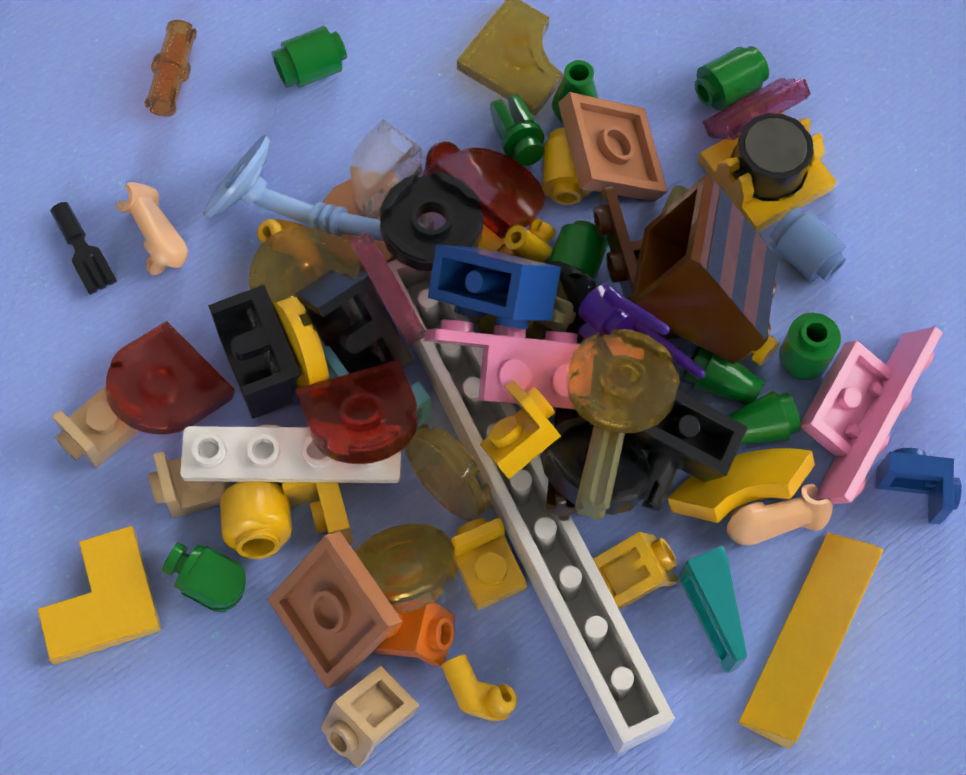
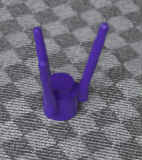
M608 284L600 285L593 289L582 301L578 314L586 323L579 329V333L592 345L626 405L632 406L635 403V398L602 338L609 337L611 340L617 341L633 329L696 378H704L705 370L657 333L659 332L662 335L668 334L670 331L669 326L657 319L656 316L626 299L613 286Z

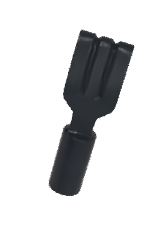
M60 202L54 205L50 212L67 244L72 245L75 250L72 263L88 294L91 295L97 292L98 289L106 288L107 284L112 285L116 283L117 280L101 250L86 243L84 239L86 234L69 203Z

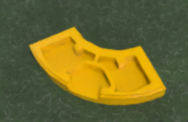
M773 448L738 454L735 456L726 476L707 482L691 476L668 497L671 512L719 523L730 511L749 502L768 498L791 499L815 466L813 453L810 450Z

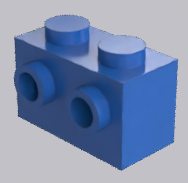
M436 245L428 298L455 305L454 312L457 314L485 318L487 313L497 316L496 323L499 325L528 329L530 320L552 321L561 267L477 247Z

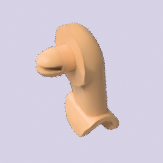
M128 182L125 186L129 195L128 201H118L116 208L119 212L132 214L145 238L143 245L150 254L146 261L147 271L151 275L156 276L163 273L167 266L181 268L188 258V248L179 233L158 207L160 198L157 190L144 184Z
M807 484L801 488V495L798 498L768 505L762 502L747 503L730 511L728 514L731 519L727 524L726 533L735 543L749 546L800 527L809 530H821L830 520L833 505L827 498L820 501L816 500L818 488L814 484Z

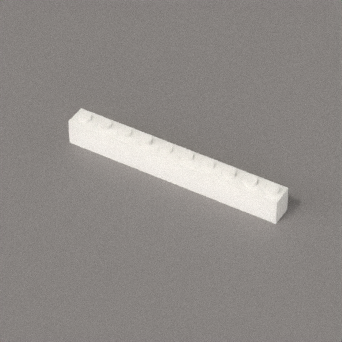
M397 259L383 265L385 292L498 518H501L505 526V532L617 755L667 731L675 717L571 516L569 520L560 521L557 515L548 514L546 510L548 478L544 474L540 456L535 457L513 477L508 479L479 445L489 436L491 429L497 422L517 413L511 403L478 400L483 348L424 341L425 330L441 329V320L470 322L468 317L455 313V305L428 298L432 271H418L400 263Z

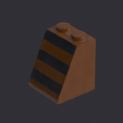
M704 175L645 227L631 302L666 323L671 332L735 364L753 350H759L766 343L770 335L771 325L769 319L772 299L776 292L775 274L777 257L717 182L711 177Z

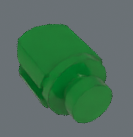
M520 93L508 97L510 113L501 99L491 102L490 111L493 124L502 141L501 147L505 155L511 159H516L521 166H529L538 162L544 155L542 144L545 135L540 125L534 122Z
M177 542L162 567V571L170 576H173L175 572L179 574L174 587L181 590L182 595L214 612H226L234 608L241 601L245 591L246 574L242 565L208 546L203 547L199 544L189 555L187 554L188 547Z

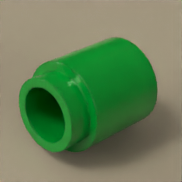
M324 25L281 42V48L271 52L276 70L286 88L293 85L301 88L341 72L343 69L341 61L347 59V52L338 32L330 33Z
M754 46L747 48L736 47L698 68L697 80L694 84L696 94L704 105L711 106L717 111H722L761 89L763 82L769 78L767 61L763 54Z
M579 220L575 221L574 224H566L561 227L549 262L560 261L583 269L596 281L608 248L607 238L599 237L595 224Z
M805 313L798 316L791 323L779 350V359L785 371L793 378L799 380H811L824 374L841 343V334L838 326L829 317L820 313Z

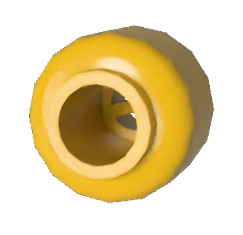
M243 481L229 486L220 498L221 536L223 541L229 548L238 552L244 558L263 559L276 554L291 538L292 532L290 499L284 495L282 485L277 482Z

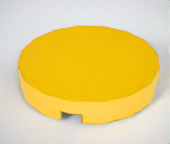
M295 297L272 303L302 373L295 380L298 390L296 391L297 394L306 402L326 396L328 389L325 385L328 384L327 378H329V373L316 329H313L312 324L303 326L299 315L305 314L307 310Z

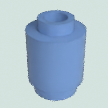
M795 208L784 216L771 232L770 238L777 243L775 249L810 282L815 281L819 277L824 281L829 280L846 261V258L842 255L846 244L811 212L804 214L799 208Z

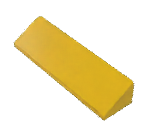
M829 532L826 534L738 724L786 749H790L797 742L884 549L870 543Z

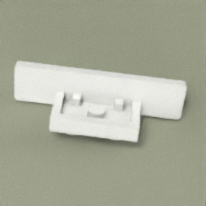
M259 425L257 427L188 426L183 432L180 474L184 481L398 483L401 479L402 435L401 431L397 428H335L328 425L311 427H281L277 425Z

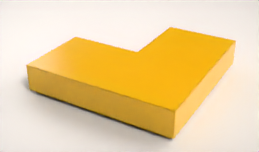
M133 526L79 541L92 592L38 609L49 659L54 665L162 631L136 531Z

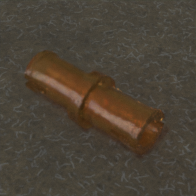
M171 20L168 22L161 51L154 56L151 64V70L154 75L144 103L146 108H150L151 113L158 116L174 115L182 83L187 81L190 76L191 65L188 61L194 40L197 37L196 28L192 29V24L184 20Z

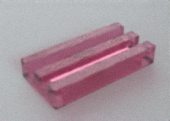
M779 78L702 122L708 137L735 140L740 136L744 126L754 117L766 113L781 114L809 98L808 96L811 93L806 79H798L796 81L795 78H789L788 80Z
M364 233L350 241L396 326L409 346L425 337V329L371 234Z

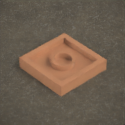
M569 92L558 102L580 189L602 192L603 187L614 186L616 194L619 196L654 202L668 192L644 108Z
M341 531L325 535L267 599L326 689L341 684L402 622Z

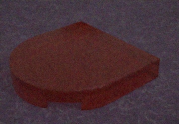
M486 148L464 149L436 161L429 173V176H431V172L446 173L463 180L479 198L483 213V224L500 239H504L508 230L513 226L520 225L524 228L529 226L532 220L537 218L545 203L544 191L535 176L514 159L494 150Z
M165 321L120 349L112 358L105 383L107 402L115 415L128 426L151 434H172L183 431L188 426H193L231 401L235 391L168 321Z
M399 360L296 389L298 402L313 443L324 455L336 461L349 464H368L387 459L405 448L417 431L419 417L416 398Z

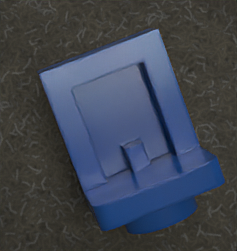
M900 448L894 452L889 451L876 469V489L928 495V523L940 525L953 509L956 510L960 504L962 484L960 478L954 477L953 458L927 456L925 451L918 448Z

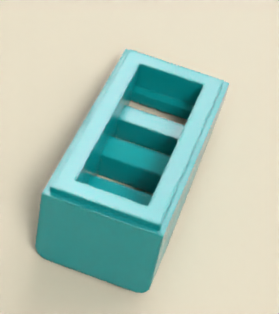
M719 546L688 559L678 579L724 671L729 673L738 669L746 659L747 650L727 553L724 546Z

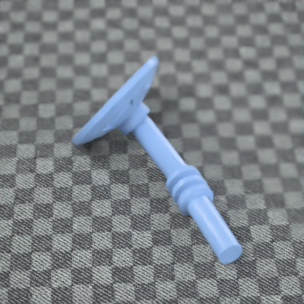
M266 135L262 136L236 164L203 211V215L210 218L222 213L241 199L247 205L253 202L259 207L310 225L313 232H322L326 235L331 234L335 237H341L346 233L383 241L380 233V220L349 214L347 209L341 206L336 207L335 205H326L321 202L313 206L266 188L267 181L260 177L270 145V139Z

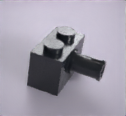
M654 376L635 385L633 394L635 403L630 408L625 433L635 440L638 446L648 455L647 460L650 468L647 472L648 480L650 479L649 488L641 499L644 500L641 506L650 510L660 511L663 499L677 469L703 482L727 475L746 434L747 426Z

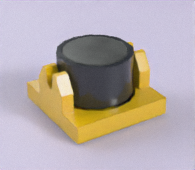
M780 109L773 113L754 117L742 130L700 152L698 158L699 164L708 176L714 179L757 233L780 221L793 209H801L831 192L837 183L821 162L825 153L822 135L820 133L814 136L810 135L811 121L808 118L797 120L784 115ZM800 186L799 190L793 195L792 192ZM753 195L765 199H775L776 201H761L754 198Z

